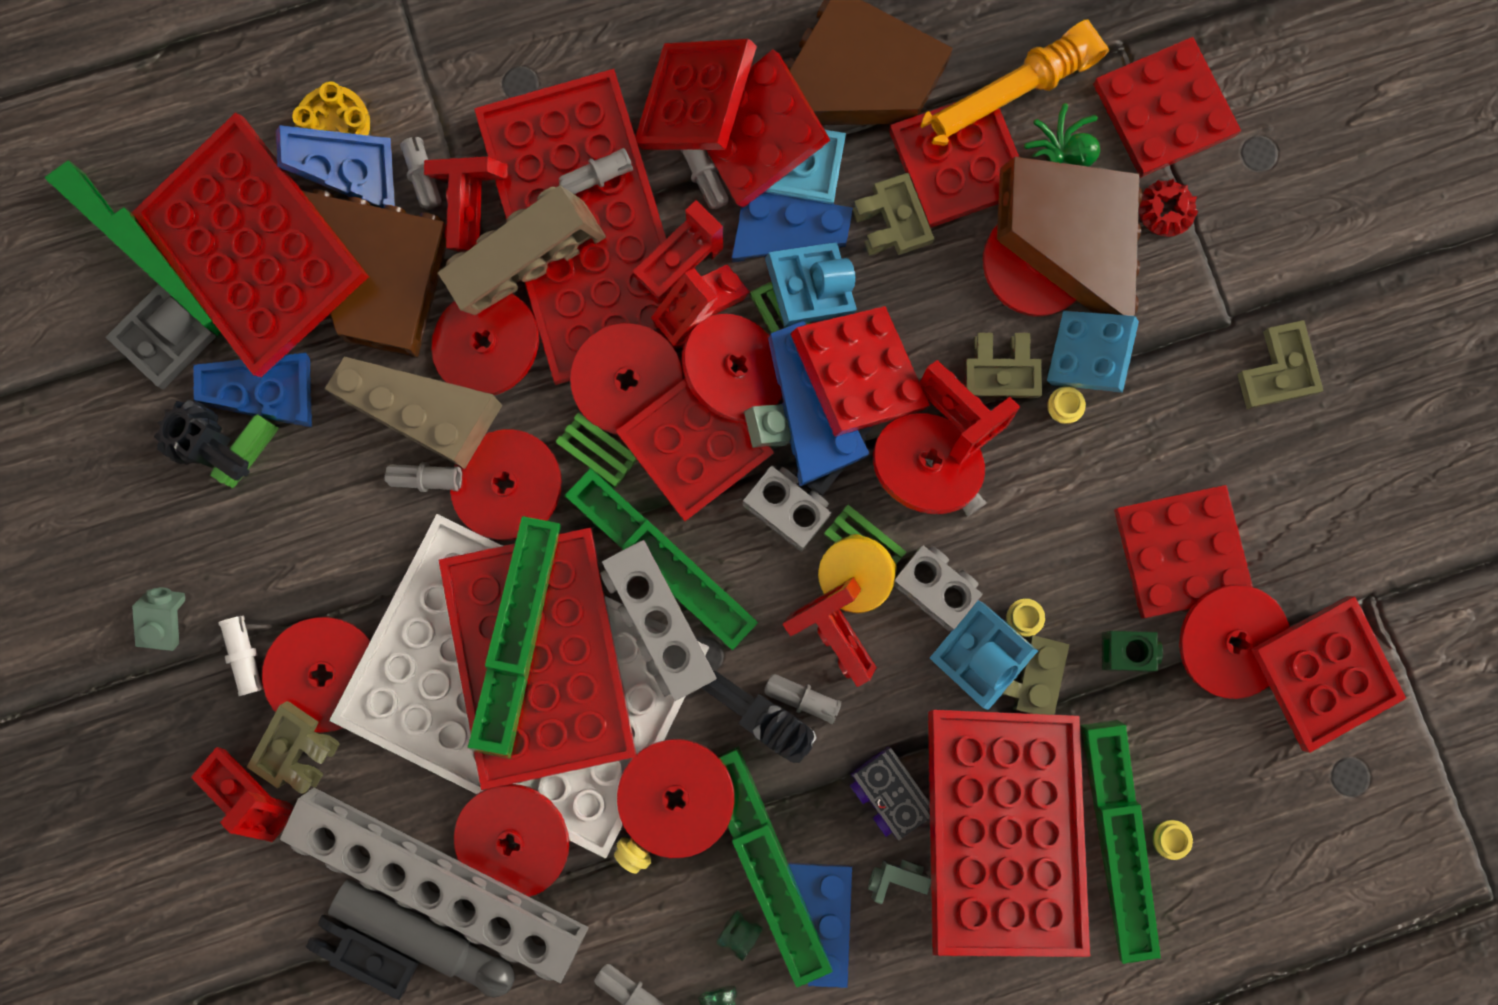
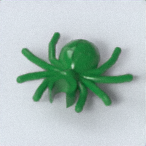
M1063 103L1058 117L1057 139L1045 123L1039 119L1033 121L1034 125L1039 127L1051 142L1048 140H1036L1025 143L1024 148L1026 150L1036 147L1047 148L1036 150L1031 157H1037L1042 154L1046 157L1047 161L1087 167L1091 166L1098 159L1100 145L1094 136L1088 133H1077L1071 136L1073 132L1084 124L1097 121L1098 117L1096 115L1080 119L1070 126L1063 136L1064 120L1068 109V104Z

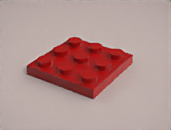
M1194 37L1096 78L1093 83L1140 178L1236 137L1241 132Z
M749 39L664 43L635 136L638 147L642 150H726L757 46Z
M772 49L750 67L726 150H707L735 202L744 208L831 140L780 54Z
M952 104L940 107L929 112L933 116L934 114L942 111L943 109L949 107ZM1000 108L947 137L949 142L945 146L932 143L933 138L938 135L932 128L931 123L923 128L920 126L925 113L890 125L889 132L905 173L910 175L930 228L999 204L1000 168L1012 158L1019 157Z
M886 306L800 326L790 333L835 437L905 415L921 412L930 406Z
M686 379L616 430L617 435L684 522L774 454L770 446L752 447L746 421L739 422L722 418L703 406L692 393Z
M1227 485L1114 509L1141 619L1190 609L1203 595L1221 586L1235 584L1253 587Z
M1355 596L1344 597L1251 649L1304 752L1311 753L1407 699Z

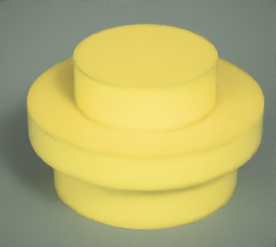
M1060 387L1050 395L1047 403L1048 412L1051 417L1062 424L1076 422L1082 417L1086 407L1083 395L1073 387Z
M1020 599L1011 604L1006 614L1007 624L1021 636L1029 637L1037 634L1043 628L1045 613L1041 605L1036 601Z
M1166 820L1155 828L1153 845L1161 856L1171 860H1178L1185 857L1192 848L1193 838L1191 831L1182 822Z
M622 837L617 842L618 849L614 852V857L627 871L637 874L641 869H646L651 864V859L648 855L650 852L638 845L632 838Z

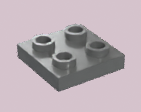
M158 284L106 338L157 387L164 390L216 336Z

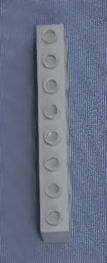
M312 788L298 798L280 838L281 841L291 845L295 852L317 858L324 862L330 870L337 873H346L356 878L365 888L381 891L393 897L400 906L408 909L414 908L428 915L435 924L444 927L449 926L463 933L470 942L484 944L498 951L505 960L519 962L533 969L539 977L545 980H555L561 984L589 927L316 788ZM325 828L333 832L335 840L330 839L326 835ZM359 845L368 850L370 858L361 854ZM393 863L400 865L405 875L398 874L393 867ZM427 881L435 883L439 887L440 893L433 892L429 888ZM462 899L469 900L474 905L475 911L467 909L463 905ZM496 917L506 919L511 928L500 926ZM531 935L541 937L546 946L535 944Z

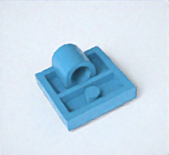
M837 242L769 252L765 257L784 327L803 320L805 323L829 320L854 314L857 311L851 292L855 286L854 267L848 258H841Z
M1063 311L1047 381L1054 386L1123 393L1139 323L1137 318L1127 315Z
M978 600L957 627L951 631L931 655L930 659L982 708L989 710L1038 650L986 604Z

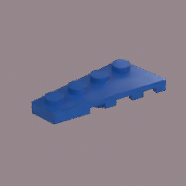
M804 320L771 333L768 338L777 383L781 387L784 401L782 403L784 415L788 420L792 453L795 455L797 462L799 486L853 464L869 455L858 430L836 437L833 434L790 335L797 327L806 325Z

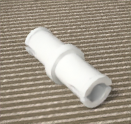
M244 616L218 622L228 655L225 656L226 664L231 663L238 696L263 690L254 659L258 654L256 648H251Z

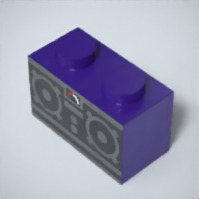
M886 747L850 773L855 780L850 785L851 789L863 805L870 801L878 813L873 817V820L885 837L892 833L899 841L930 819L929 801L891 748Z

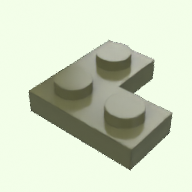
M1304 320L1270 327L1263 331L1272 365L1241 371L1237 374L1247 410L1317 395L1324 391Z

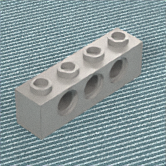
M642 540L602 561L606 570L601 572L600 575L610 594L617 590L624 604L618 607L619 612L627 627L630 628L635 625L642 639L636 641V644L646 662L654 660L660 672L654 678L664 697L671 694L674 700L677 701L716 680V675L645 541ZM634 577H644L649 583V592L644 598L634 599L628 593V583ZM652 611H661L667 617L668 624L662 633H652L646 627V617ZM671 645L680 646L686 653L685 663L678 668L669 667L663 659L665 649Z

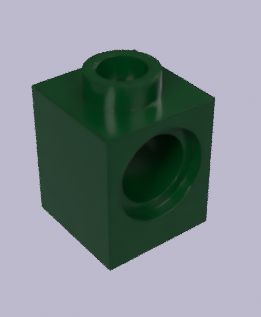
M1102 632L1103 671H1158V664H1161L1163 659V646L1161 641H1158L1157 632ZM1130 641L1135 642L1140 648V657L1136 662H1132L1126 655V647Z

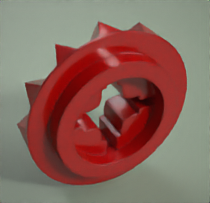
M1174 178L1168 181L1157 180L1142 193L1141 203L1138 207L1140 219L1147 229L1159 236L1173 237L1180 235L1188 230L1198 213V210H1196L1197 196H1192L1188 190V184L1181 185L1175 182ZM1170 199H1177L1174 210L1177 213L1170 211L1163 217L1159 216L1164 208L1161 200L1167 203Z

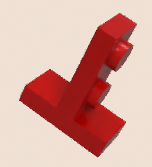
M490 157L424 160V175L448 182L446 191L448 209L445 227L447 249L467 252L477 245L476 241L480 237L482 181L507 179L508 164Z
M697 200L685 210L686 221L633 270V276L659 301L673 289L685 272L695 268L707 255L714 259L723 250V226Z
M724 265L703 276H700L696 269L693 268L682 275L651 316V319L671 344L675 346L683 342L698 323L740 303L747 297L750 291L728 265Z
M938 360L927 367L920 380L926 398L962 432L949 453L959 464L1006 429L1020 409V406L1009 397L990 411L977 396H974Z
M853 577L791 612L783 622V626L791 637L816 623L818 625L819 637L826 646H831L838 657L839 668L844 676L848 679L851 678L856 687H859L871 680L877 667L840 610L842 607L855 601L861 592L860 586Z
M219 747L214 749L191 776L197 785L226 814L220 821V824L232 834L273 842L286 827L294 809L289 802L272 798L225 749Z

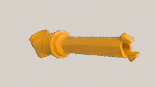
M1088 19L1083 20L1070 28L1060 39L1046 47L1032 48L1021 67L933 116L929 111L926 112L920 126L923 128L931 123L932 128L938 135L933 138L932 143L945 146L949 142L947 137L1032 89L1051 91L1057 87L1059 80L1077 70L1083 72L1091 68L1105 57L1109 52V48Z

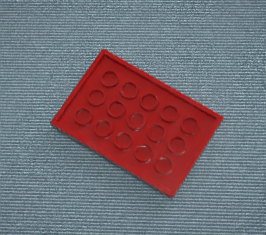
M236 112L131 212L254 376L262 377L369 278L368 274L287 171L278 167L276 157L247 120Z
M591 528L559 534L511 759L474 752L481 790L637 757ZM515 544L438 560L470 733L487 670L485 663Z
M952 710L928 711L933 955L1090 957L1079 716Z

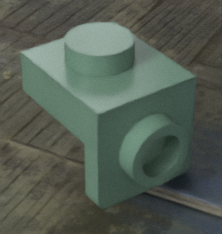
M782 404L754 406L744 411L753 448L770 446L772 450H775L790 443V429Z
M159 587L147 590L132 606L135 647L173 651L179 645L177 610L185 602V593L172 592L168 588Z
M902 859L901 864L897 865L883 860L881 868L874 867L869 880L868 890L873 891L871 896L873 901L882 904L889 882L927 895L931 878L923 874L924 867L919 864Z

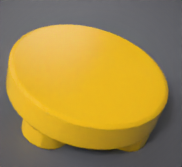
M331 81L325 82L321 87L307 94L292 114L295 127L360 135H369L370 115L361 98L352 90Z
M852 534L838 540L825 552L820 561L818 578L821 589L825 594L854 577L861 588V592L855 601L841 609L853 613H863L879 607L888 598L895 584L897 566L888 551L877 541L859 534Z

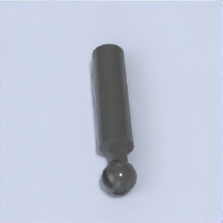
M347 879L344 882L328 912L330 916L450 978L455 975L478 987L485 996L492 998L503 996L509 992L515 981L512 964L504 958L493 957L471 946L470 941L435 924L431 920L400 906L396 902L365 888L351 879Z

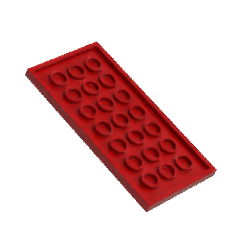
M615 69L474 108L488 157L508 164L507 179L495 180L506 220L515 211L527 209L537 202V197L544 190L550 187H558L559 178L562 175L588 165L589 159L595 161L624 148L633 166L632 171L604 182L603 187H599L597 184L574 194L585 202L606 235V238L596 244L592 238L577 247L578 255L567 261L563 258L548 263L546 274L535 280L525 282L555 385L570 381L571 367L578 349L588 337L606 326L617 323L640 324L655 330L671 344L651 319V316L666 296L659 301L633 276V270L666 240V236ZM685 340L675 346L672 345L674 350L683 348Z

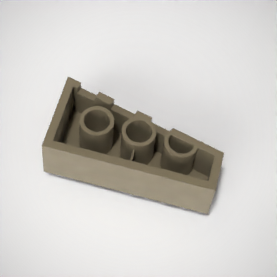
M561 185L550 187L539 194L537 197L538 201L527 209H520L512 213L507 218V223L498 230H492L481 235L476 241L477 245L470 250L457 253L446 262L447 266L440 270L438 274L460 310L476 315L517 291L518 286L516 282L520 280L523 282L535 280L546 274L548 263L563 258L567 261L578 255L577 247L592 238L596 244L605 239L606 235L585 202Z
M348 357L342 359L325 387V390L340 401L463 469L466 468L502 407V404L493 394Z

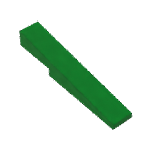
M69 160L44 177L204 327L216 335L221 333L131 212L123 207L115 213L87 175Z
M591 468L567 492L565 497L622 550L644 540L673 596L731 650L758 623Z
M525 516L521 518L485 663L487 670L467 747L473 752L511 759L561 528L560 523Z
M1119 720L1080 725L1120 961L1122 964L1160 959L1141 804L1136 801L1126 725Z
M738 746L718 755L726 766L734 787V809L728 825L733 837V845L796 988L832 973V966L740 747Z

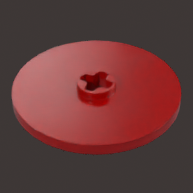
M998 224L992 229L984 246L983 269L989 287L1004 305L1018 313L1037 317L1056 314L1076 301V299L997 240Z
M514 294L508 295L476 315L460 310L454 301L445 309L435 326L431 348L433 362L439 375L446 383L498 395L519 383L532 367L539 346V331L531 310ZM482 337L487 338L491 342L489 347L485 348L479 343Z
M734 314L710 316L692 329L683 346L682 367L685 379L692 393L708 410L732 421L745 422V410L754 406L777 405L782 397L781 387L777 383L768 340L770 335L753 321ZM733 362L738 365L736 373L731 369Z
M635 323L612 324L593 333L578 349L570 374L572 395L581 413L593 425L612 434H617L616 430L683 381L681 363L672 345L655 330ZM627 369L633 370L632 376L637 380L635 386L628 385L626 389L620 388L621 382L616 378L618 373L625 374Z
M926 413L905 415L889 423L880 433L873 450V465L876 476L888 494L904 506L927 514L951 513L968 505L976 497L983 484L985 462L979 449L959 464L949 453L962 432L950 420ZM926 458L933 461V467H928L925 465Z
M503 429L485 434L466 468H461V488L458 491L450 490L454 509L467 527L483 537L492 540L508 541L517 538L522 516L545 521L551 517L560 498L562 478L560 467L554 454L541 440L527 432ZM507 476H509V480L514 483L513 488H506L503 494V490L498 487L499 481H506Z
M1232 584L1209 591L1194 603L1182 624L1179 647L1181 659L1187 673L1202 689L1223 698H1246L1263 691L1269 684L1251 649L1290 628L1287 617L1280 605L1270 595L1257 588ZM1231 636L1241 640L1239 647L1229 644Z
M331 617L310 618L287 628L273 642L263 664V689L272 709L276 712L279 705L289 701L319 722L314 732H331L342 729L343 727L329 720L371 640L353 624ZM320 664L325 665L326 671L333 672V678H328L325 681V685H320L319 679L312 677V671L318 670Z
M684 739L659 741L641 750L637 757H634L625 768L617 792L618 812L627 833L645 850L667 858L690 857L711 847L728 827L734 809L732 779L721 759L705 746ZM677 789H681L684 792L682 799L686 804L684 806L677 804L674 808L668 805L670 797L666 795V792L669 790L674 793Z
M509 784L483 790L466 804L456 822L454 847L457 859L461 863L531 897L551 886L564 869L569 854V833L561 813L547 797L532 788ZM509 834L514 835V842L518 844L514 849L509 848V841L505 840Z

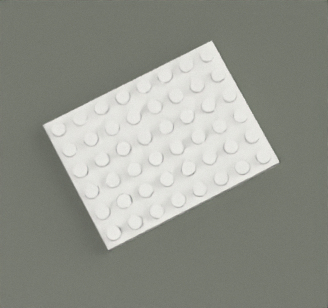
M436 514L329 721L478 794L483 790L480 787L474 752L467 748L471 733L438 560L501 547L502 545ZM605 596L636 753L638 754L649 745L665 740L686 696L677 701L674 700L671 694L664 697L654 676L660 673L654 660L646 662L636 644V641L642 639L636 626L633 625L628 628L618 609L623 604ZM646 617L645 624L650 632L659 634L666 629V625ZM698 642L706 656L709 646ZM671 645L665 649L663 659L669 667L678 668L685 663L686 653L680 646ZM633 758L513 784L532 788L547 797L561 813L567 826L569 840L607 858L623 826L617 806L619 782L625 768Z

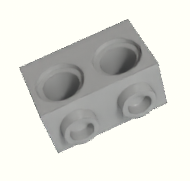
M771 465L743 500V506L802 552L829 518L831 512L826 509L829 503L818 493L811 490L807 494L798 487V478L787 469L781 467L778 471ZM769 486H778L784 491L785 498L780 503L772 504L764 498L763 492ZM799 509H807L813 514L814 523L809 527H800L794 522L793 514Z
M922 545L897 574L894 580V587L947 631L954 630L983 595L976 589L979 583L965 571L961 570L957 573L947 565L948 557L934 546L927 549ZM917 564H926L931 568L933 578L930 583L924 584L915 578L914 569ZM947 588H955L961 593L962 603L958 608H952L946 604L944 593Z

